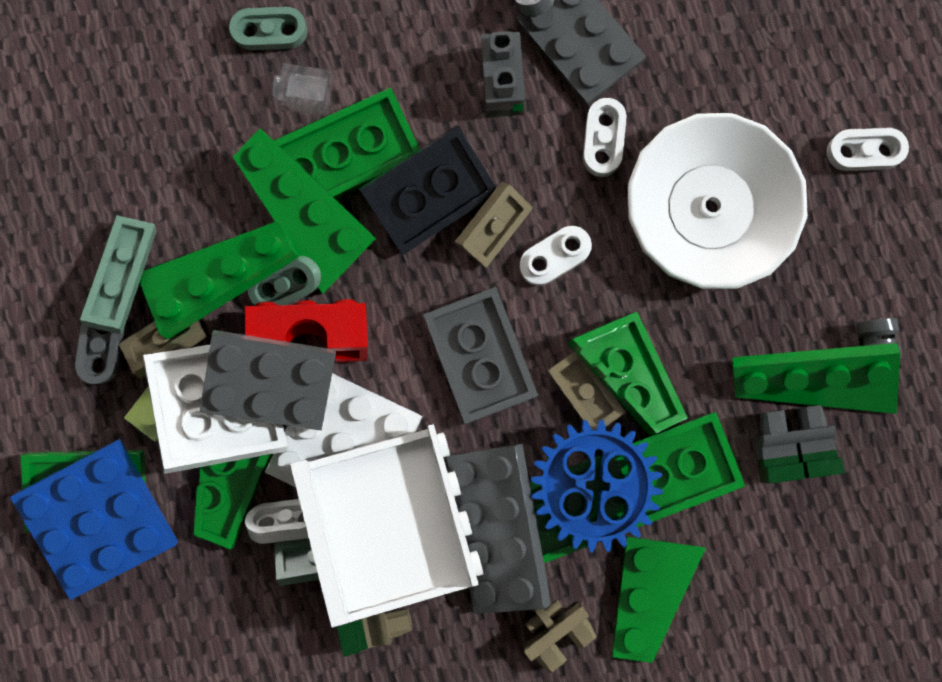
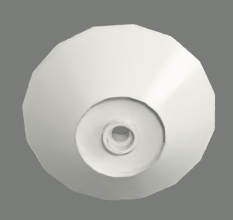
M733 113L695 114L664 127L640 152L628 182V219L643 252L668 276L701 289H738L771 275L795 250L807 219L806 180L792 150L766 126ZM706 202H715L718 206L717 212L708 211Z

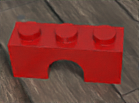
M350 299L338 300L334 304H317L310 300L299 301L294 305L259 302L254 306H245V335L292 342L300 335L312 334L321 338L327 349L336 350L335 362L367 361L366 303H357Z

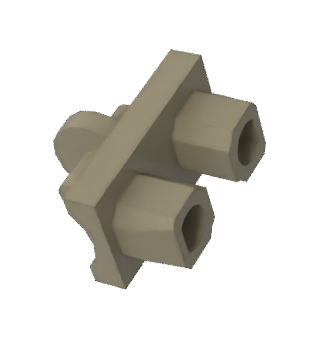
M556 599L549 607L535 610L537 614L525 623L532 633L542 625H546V628L527 641L523 647L528 658L531 661L536 659L549 673L555 671L567 660L555 644L566 634L570 636L579 650L596 639L594 630L587 620L589 614L580 602L553 621L552 618L564 609Z

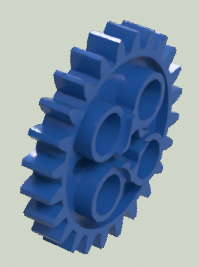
M587 420L582 421L581 433H577L571 425L566 426L567 439L564 440L557 434L552 435L553 441L557 446L555 449L542 446L541 450L548 457L546 462L534 461L533 463L537 468L543 470L542 476L530 477V481L541 485V490L532 493L531 497L533 499H543L544 502L536 510V514L543 515L549 513L551 517L544 525L546 529L559 525L560 529L557 539L561 541L568 534H571V546L575 549L582 540H586L589 552H594L597 541H601L603 548L607 552L611 551L612 539H616L621 546L625 547L627 546L626 533L629 532L637 538L641 537L640 531L636 526L639 522L651 526L652 521L645 514L647 509H660L656 503L650 501L651 495L663 494L662 489L652 486V481L662 477V473L650 472L649 466L657 460V457L644 458L642 453L647 448L648 443L643 442L634 446L632 442L636 432L630 431L624 437L620 436L621 424L615 423L610 432L606 431L604 420L598 421L595 430H591ZM600 449L602 451L599 480L606 482L605 490H599L597 493V520L591 522L590 511L593 491L586 488V482L594 480L595 451ZM575 451L582 452L588 459L587 469L580 475L572 474L567 468V459ZM615 455L622 456L628 465L627 473L618 479L613 478L608 472V462ZM572 492L580 493L585 502L584 509L577 515L567 514L563 507L565 497ZM612 496H619L625 506L623 514L617 519L607 517L604 510L605 502Z

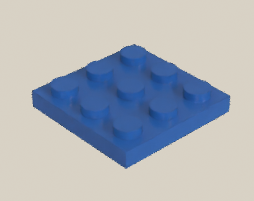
M120 439L10 497L70 600L169 550L178 543L176 536Z

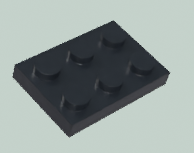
M455 125L360 187L359 190L403 256L488 200L495 191L496 186L460 126Z

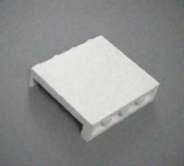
M434 424L429 425L428 429L310 462L305 459L290 464L332 628L479 585L476 576L483 575L477 550L469 552L465 536L472 534L466 511L458 512L454 497L461 495L455 471L447 473L443 457L450 456L444 432L436 434Z

